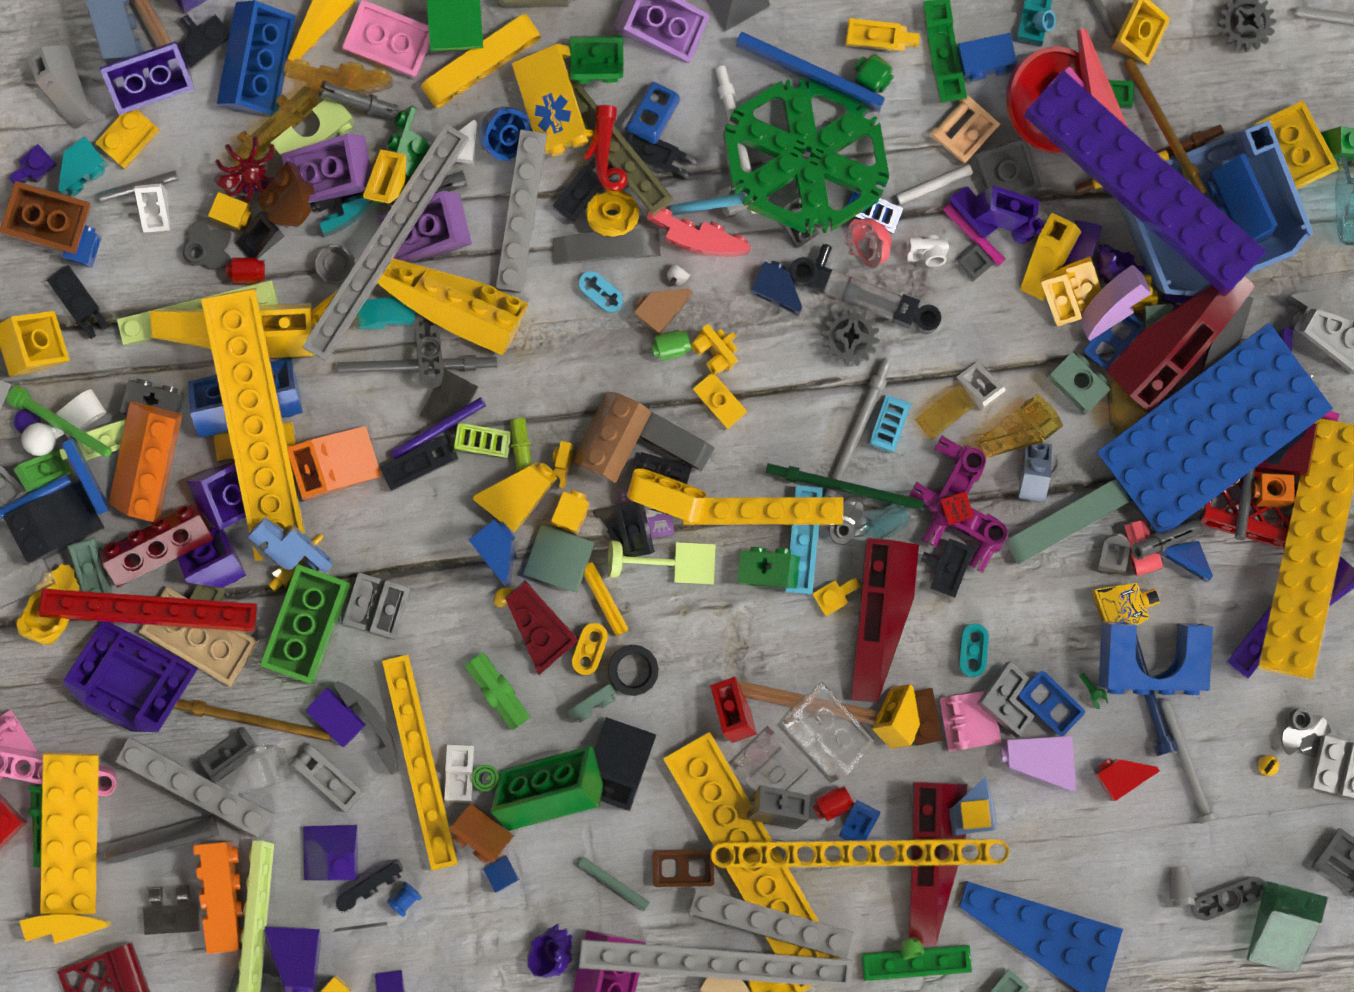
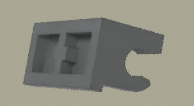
M243 727L210 752L203 755L199 761L211 780L219 782L261 752L246 728Z
M760 785L758 790L752 793L749 801H754V806L747 812L748 820L795 830L809 821L810 795Z

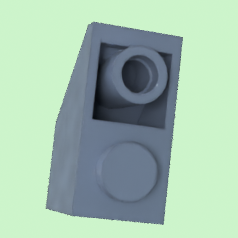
M1025 440L1019 480V498L1041 502L1046 501L1051 480L1052 444Z

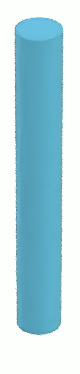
M739 193L738 195L733 194L673 204L670 206V211L673 215L739 205L742 204L745 196L743 193Z

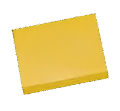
M1134 0L1111 49L1140 63L1149 65L1171 18L1150 0Z

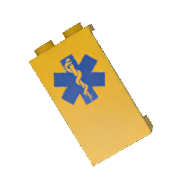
M554 44L512 63L533 132L547 134L545 153L550 154L551 157L564 154L566 152L565 148L570 146L580 147L589 143L588 139L593 137L595 131L585 129L564 63V59L570 57L571 53L568 46Z

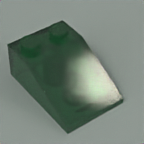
M1266 881L1246 960L1298 973L1322 924L1328 897Z

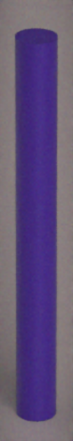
M482 397L476 399L391 450L394 459H397L486 407L485 401Z

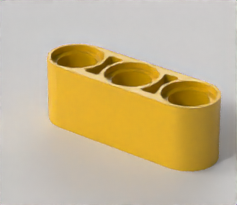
M639 468L633 472L627 497L634 502L685 521L698 522L707 494L696 487Z

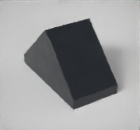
M262 210L242 233L236 244L248 258H259L279 242L284 235L274 223L267 219L266 213Z

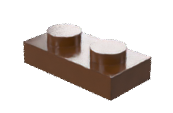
M933 688L914 691L920 722L915 735L916 746L943 741Z

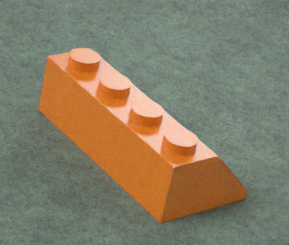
M130 401L108 504L127 516L154 522L161 516L183 414Z

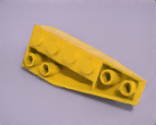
M394 258L378 281V284L387 292L429 321L502 356L513 341L529 303L515 296H511L482 282Z
M311 303L259 305L270 358L314 356L302 347L313 331ZM203 308L150 310L152 338L211 349Z

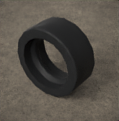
M628 645L621 647L613 654L609 661L608 675L610 682L616 690L625 695L637 696L645 694L654 686L658 679L659 668L657 660L651 651L643 646ZM628 655H639L648 663L649 676L641 685L628 686L618 676V665Z

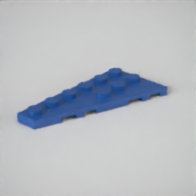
M966 882L959 905L961 909L1076 991L1105 992L1122 935V928L972 882Z

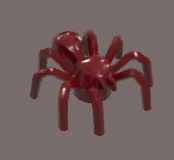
M257 136L253 137V146L249 158L244 160L232 150L229 144L225 145L226 151L233 159L240 163L239 166L225 167L218 159L215 160L218 168L224 172L217 174L214 182L224 189L226 195L230 197L239 194L245 183H247V198L244 195L240 196L245 203H248L253 198V183H255L261 193L264 188L259 179L267 183L272 181L271 178L264 176V174H267V169H264L266 165L262 163L268 162L274 156L275 146L270 144L269 154L262 159L255 160L254 156L258 149ZM241 180L237 188L234 191H230V189L234 188Z

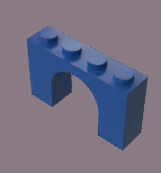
M1102 621L1098 686L1108 689L1107 693L1124 694V690H1133L1134 694L1148 695L1149 690H1158V694L1174 695L1175 690H1181L1185 695H1200V691H1210L1213 626L1203 623H1178L1176 654L1172 664L1158 675L1147 676L1141 671L1136 661L1137 625L1129 622Z

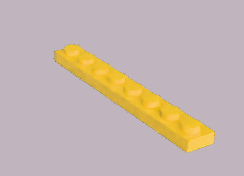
M403 655L383 660L384 672L431 871L458 865L409 655Z

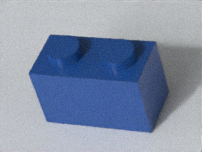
M1011 33L963 42L957 46L964 80L970 78L971 82L985 79L986 75L996 73V76L1008 75L1012 73V69H1015L1017 65Z

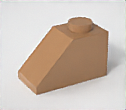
M688 288L651 292L647 297L642 295L634 305L636 309L634 317L655 334L660 335L690 300L693 292Z

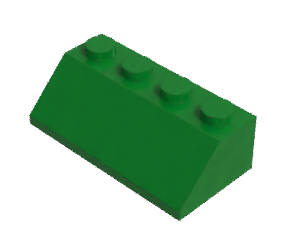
M590 745L502 769L491 813L508 831L598 808L603 784L593 748Z

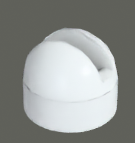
M673 263L668 270L667 278L671 282L675 277L677 281L674 286H681L688 280L690 274Z

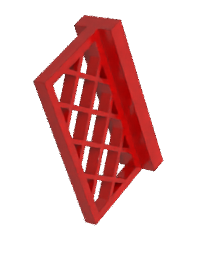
M1255 472L1254 479L1257 480L1262 473ZM1243 477L1240 478L1238 481H1236L1234 484H1232V485H1231L1230 487H1228L1227 489H1229V488H1231V487H1233V486H1235V485H1237V484H1238L1239 488L1241 489V488H1242ZM1294 483V496L1298 489V484ZM1224 490L1222 495L1229 506L1224 509H1218L1211 506V500L1204 505L1199 520H1201L1204 526L1235 535L1238 516L1236 506L1239 505L1240 500L1234 503L1227 491ZM1251 495L1250 506L1255 513L1248 517L1245 538L1284 549L1289 530V523L1287 521L1291 520L1292 515L1285 518L1279 507H1265L1259 510ZM1271 508L1274 509L1281 520L1274 525L1267 523L1262 513Z

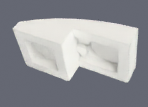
M447 745L445 802L472 803L474 746Z

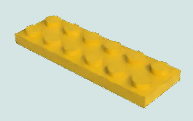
M44 752L40 914H96L99 753Z

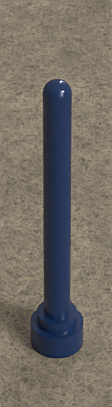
M1136 634V661L1141 671L1149 676ZM1149 690V694L1144 695L1157 736V740H1155L1156 745L1154 746L1156 754L1160 756L1177 751L1175 740L1171 739V735H1167L1154 690Z

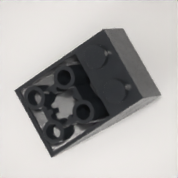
M608 717L605 718L594 748L603 784L601 802L627 811L631 810L657 734Z

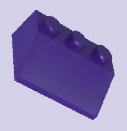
M176 41L100 67L118 115L194 89L190 71Z

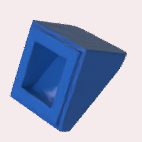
M507 856L483 869L495 893L520 880Z

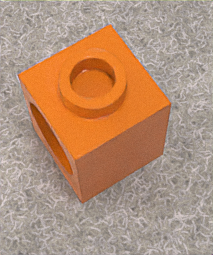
M1261 474L1256 482H1253L1252 496L1256 498V506L1288 508L1294 502V475ZM1267 486L1275 487L1278 495H1271L1267 490Z

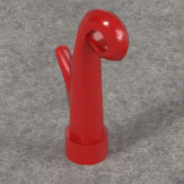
M597 105L595 110V131L584 159L588 160L595 152L596 173L599 182L609 191H620L627 184L626 172L621 168L608 169L613 124L616 121L617 107ZM612 175L620 176V180L616 183L610 182L609 178Z

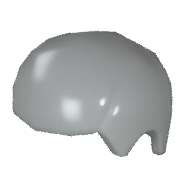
M339 244L326 245L318 252L315 259L317 274L323 281L331 284L343 283L355 265V258L352 252L347 247Z

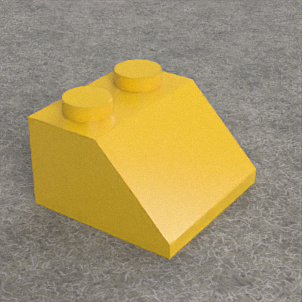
M55 311L12 316L0 323V348L9 377L32 374L70 361Z

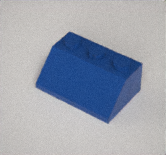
M1243 153L1213 171L1208 179L1207 187L1211 196H1216L1220 205L1218 208L1259 244L1271 238L1278 224L1247 156Z
M493 520L470 538L469 541L502 583L508 587L511 585L515 554V546L512 541L515 537L504 522L498 525Z

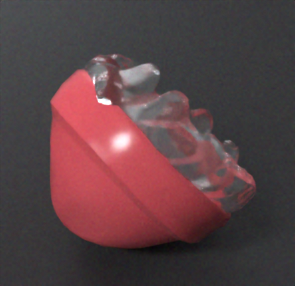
M873 218L854 219L849 224L845 235V244L849 246V255L854 256L863 265L871 269H875L879 264L888 259L892 238L884 225Z

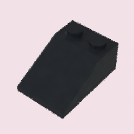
M81 481L27 503L3 516L27 564L33 566L67 549L68 545L78 543L105 528Z

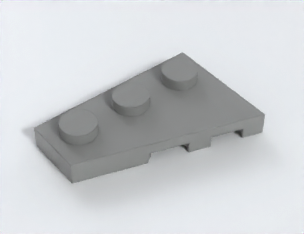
M1311 309L1298 332L1350 373L1354 374V321L1322 310Z

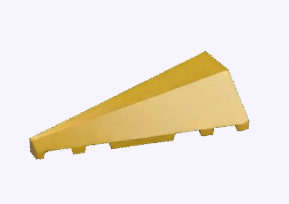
M312 0L287 58L288 61L298 64L303 55L317 44L321 36L327 30H330L357 0Z

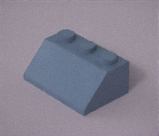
M86 0L103 60L106 64L145 52L141 39H136L134 29H138L133 13L129 14L126 5L130 4V0Z

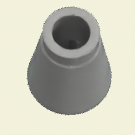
M1187 867L1171 869L1170 902H1173L1174 908L1195 905L1197 896Z

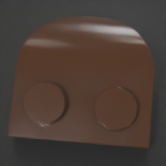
M286 161L268 186L261 192L257 201L270 222L286 228L290 226L298 227L307 219L312 208L308 206L310 195H314V188L312 183L303 180L294 163Z

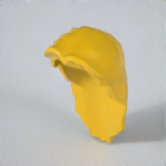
M60 564L58 569L44 575L42 582L37 587L35 593L29 598L25 609L20 613L16 621L20 635L42 645H51L56 642L66 629L70 619L39 617L38 610L42 588L79 591V585L75 578L76 571L70 564Z

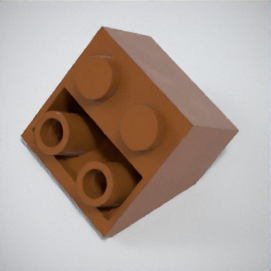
M470 803L449 829L454 833L451 837L462 847H466L467 844L475 849L473 855L485 864L488 861L496 862L515 836L473 803Z

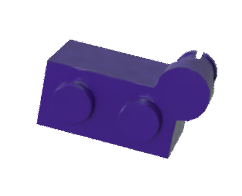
M994 185L977 195L975 220L1011 231L1013 240L1018 244H1025L1031 241L1034 235L1041 233L1044 227L1043 221L1035 217L1038 215L1040 200Z

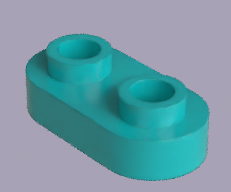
M981 624L968 625L961 635L959 668L967 677L980 676L987 666L989 633ZM973 632L979 635V641L976 643L970 640V634ZM970 659H974L977 662L975 669L968 667L967 663Z

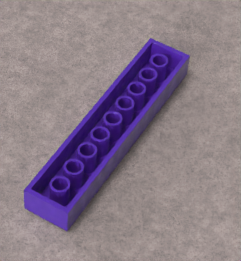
M1064 70L1025 112L1024 117L1224 296L1234 289L1267 252Z

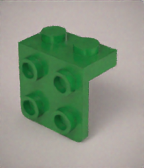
M623 35L570 36V79L576 80V83H590L592 79H602V82L615 83L618 82V79L623 78Z

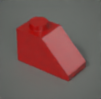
M734 676L710 685L723 735L732 743L757 735L751 709L737 678Z
M1108 758L1097 766L1099 771L1094 775L1111 801H1117L1160 772V770L1156 766L1122 759L1112 761L1111 758Z

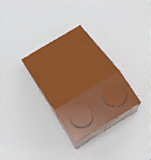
M15 181L0 227V233L8 238L32 245L76 254L92 203Z

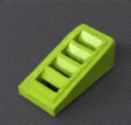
M458 423L454 450L508 459L512 433ZM466 431L470 432L468 446L463 445ZM476 433H481L479 448L474 447ZM487 434L492 435L490 450L485 449ZM498 436L503 437L501 451H495Z

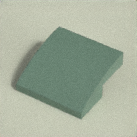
M541 525L523 575L577 593L595 543Z

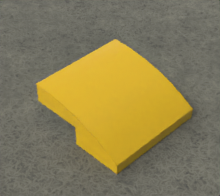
M1091 256L1062 267L1041 279V284L1057 327L1083 319V312L1102 290Z

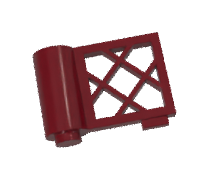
M132 942L57 971L64 992H85L83 989L88 977L101 983L98 992H103L105 985L114 989L115 992H150ZM102 959L107 969L103 979L91 973L94 963ZM88 965V968H87L86 971L83 970V969H81L82 967H85V966ZM76 971L84 975L79 988L70 985L67 973Z

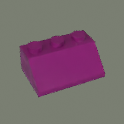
M586 930L584 939L646 944L643 941ZM578 965L573 992H635L640 972L579 968Z

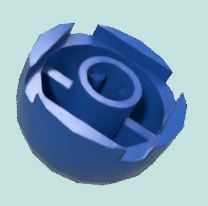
M502 106L492 109L481 120L478 130L479 141L483 149L496 159L511 161L517 155L520 130L533 132L530 129V120L528 116L515 108Z

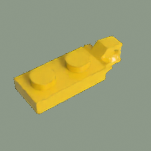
M848 18L845 46L894 52L904 51L905 47L918 48L920 34L907 32V27L901 26L900 23Z

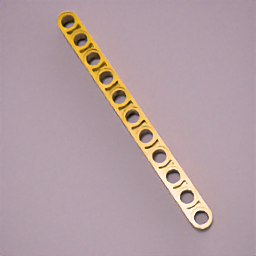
M998 838L743 841L719 843L713 848L711 858L715 865L722 868L985 865L1005 862L1009 857L1010 851L1007 843ZM940 844L946 845L950 849L949 857L943 860L937 858L934 853V849ZM966 844H973L977 848L978 853L973 859H966L962 855V848ZM993 844H1001L1005 848L1004 856L999 859L991 857L989 854L990 847ZM858 845L864 846L868 852L867 858L861 861L855 859L852 853L853 848ZM884 845L892 846L895 850L894 858L884 860L880 856V848ZM911 845L920 846L923 851L921 858L917 860L909 858L907 855L908 847ZM777 846L782 847L786 852L785 859L780 862L775 861L771 856L772 849ZM808 846L812 849L813 857L810 861L800 859L798 855L800 847ZM836 846L840 850V858L835 861L829 860L825 854L827 847ZM726 847L730 850V861L722 862L718 859L717 851L719 848ZM747 847L757 849L759 856L756 861L750 862L746 860L744 851Z

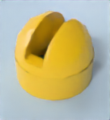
M1264 755L1257 761V770L1263 776H1273L1279 770V761L1272 755ZM1272 759L1274 761V764L1271 766L1269 771L1266 772L1264 769L1267 767V765Z

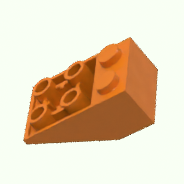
M366 426L287 447L302 499L305 501L382 477Z

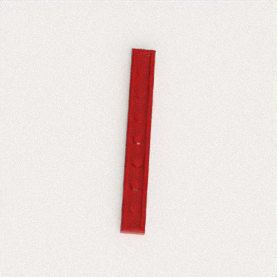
M42 588L38 615L39 617L255 632L258 606L254 603Z

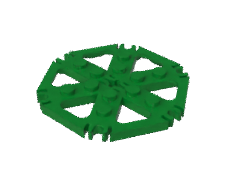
M787 79L783 88L781 80L734 109L729 121L735 123L736 126H731L730 124L725 126L723 139L731 189L736 186L735 195L741 192L748 195L742 202L744 206L748 205L747 209L802 233H805L807 229L809 234H813L814 224L821 225L823 233L827 232L830 225L832 232L879 202L883 190L877 188L876 185H881L882 187L887 185L890 175L880 122L875 125L877 121L876 116L872 119L864 117L868 113L869 108L867 106L863 107V102L807 79L806 89L805 81L800 79L798 88H793L790 84V79ZM813 97H823L845 108V115L818 132L816 131L811 102ZM772 99H781L783 101L788 132L756 119L753 112ZM868 136L872 140L875 164L866 166L842 156L838 152L860 138ZM742 143L775 158L753 172H745L740 165L738 144ZM805 151L810 153V157L807 160L802 158ZM796 179L801 211L794 213L768 201L767 197ZM825 179L859 193L860 197L841 210L832 209L828 202Z

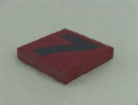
M1317 423L1312 424L1256 466L1255 470L1309 476L1318 430Z

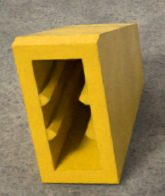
M535 462L483 489L472 499L515 532L524 524L557 477L553 475V470L544 463L539 464Z

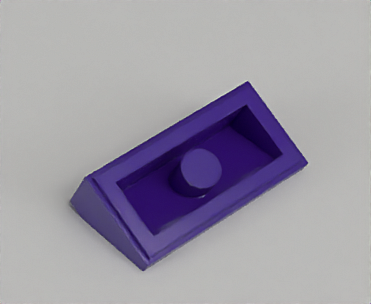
M969 187L962 188L949 198V201L982 238H988L999 228L975 220L977 196Z
M1075 220L1074 223L1082 232L1063 267L1090 256L1092 258L1102 229L1101 225Z
M328 687L306 710L341 747L348 745L366 725Z

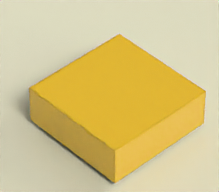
M989 799L961 802L964 830L992 827Z

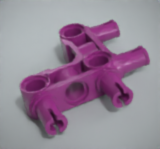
M941 435L939 443L936 444L934 450L955 460L954 463L956 465L941 492L938 491L936 493L916 481L909 494V497L924 500V504L929 507L928 510L931 512L932 521L921 540L927 543L932 534H934L929 545L937 547L946 527L951 526L978 541L979 547L968 565L974 569L979 560H981L976 570L984 573L993 553H997L1007 539L1008 529L1006 525L990 514L985 515L972 508L973 518L948 526L944 513L941 511L939 500L965 491L968 495L973 484L978 482L983 473L986 456L980 449L972 448L969 445H963L962 447ZM976 455L980 460L979 467H969L966 463L967 456ZM990 527L1000 529L1002 534L1000 540L994 541L989 538L988 530Z

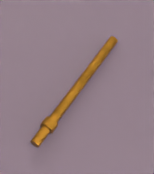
M1133 58L1128 59L1124 62V65L1182 167L1181 173L1183 177L1203 195H1206L1208 192L1198 176L1200 172L1195 163L1192 164L1136 62Z
M179 699L173 708L192 712L193 716L198 717L206 715L329 742L331 736L324 729L211 706L201 700L192 702Z

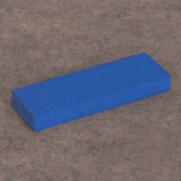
M73 437L66 438L62 446L97 514L101 515L107 512L110 505L80 447Z

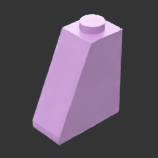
M1072 736L1006 740L1005 746H1001V760L1006 762L1007 768L1065 790H1076Z

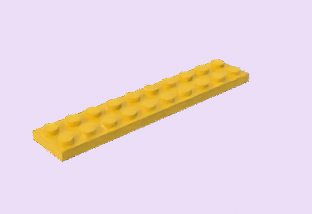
M256 288L204 297L201 301L249 533L266 517L284 529V534L293 525L305 534ZM252 545L255 561L264 560Z
M1319 419L1315 422L1317 423L1318 430L1309 476L1300 475L1259 663L1260 670L1314 680L1354 492V424Z
M710 732L663 758L714 847L721 842L773 841L762 822L747 819V812L753 806ZM726 847L719 848L717 853L722 862L730 861V850ZM747 847L744 851L746 860L754 862L758 859L759 854L754 847ZM774 847L771 851L772 858L775 861H783L777 847ZM788 867L726 868L745 901L819 922ZM765 936L775 954L840 959L838 956ZM793 984L797 992H804L814 986Z

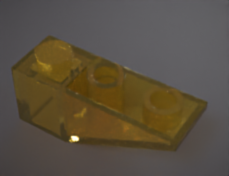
M1037 393L1034 397L1025 401L1011 415L1006 416L993 429L984 433L976 441V444L984 452L986 458L1042 443L1062 428L1063 424L1057 411Z

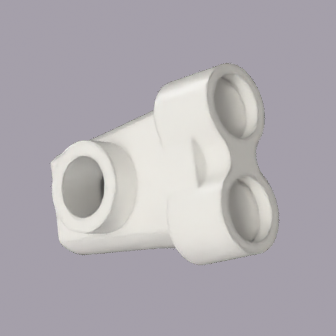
M929 235L924 239L921 237L908 238L907 247L904 249V259L906 262L925 259V263L929 267L941 266L947 260L948 241L947 239H939L937 235Z

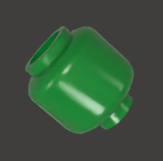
M876 54L871 55L868 59L862 57L854 67V70L857 71L855 82L875 93L878 91L883 93L894 78L892 66Z

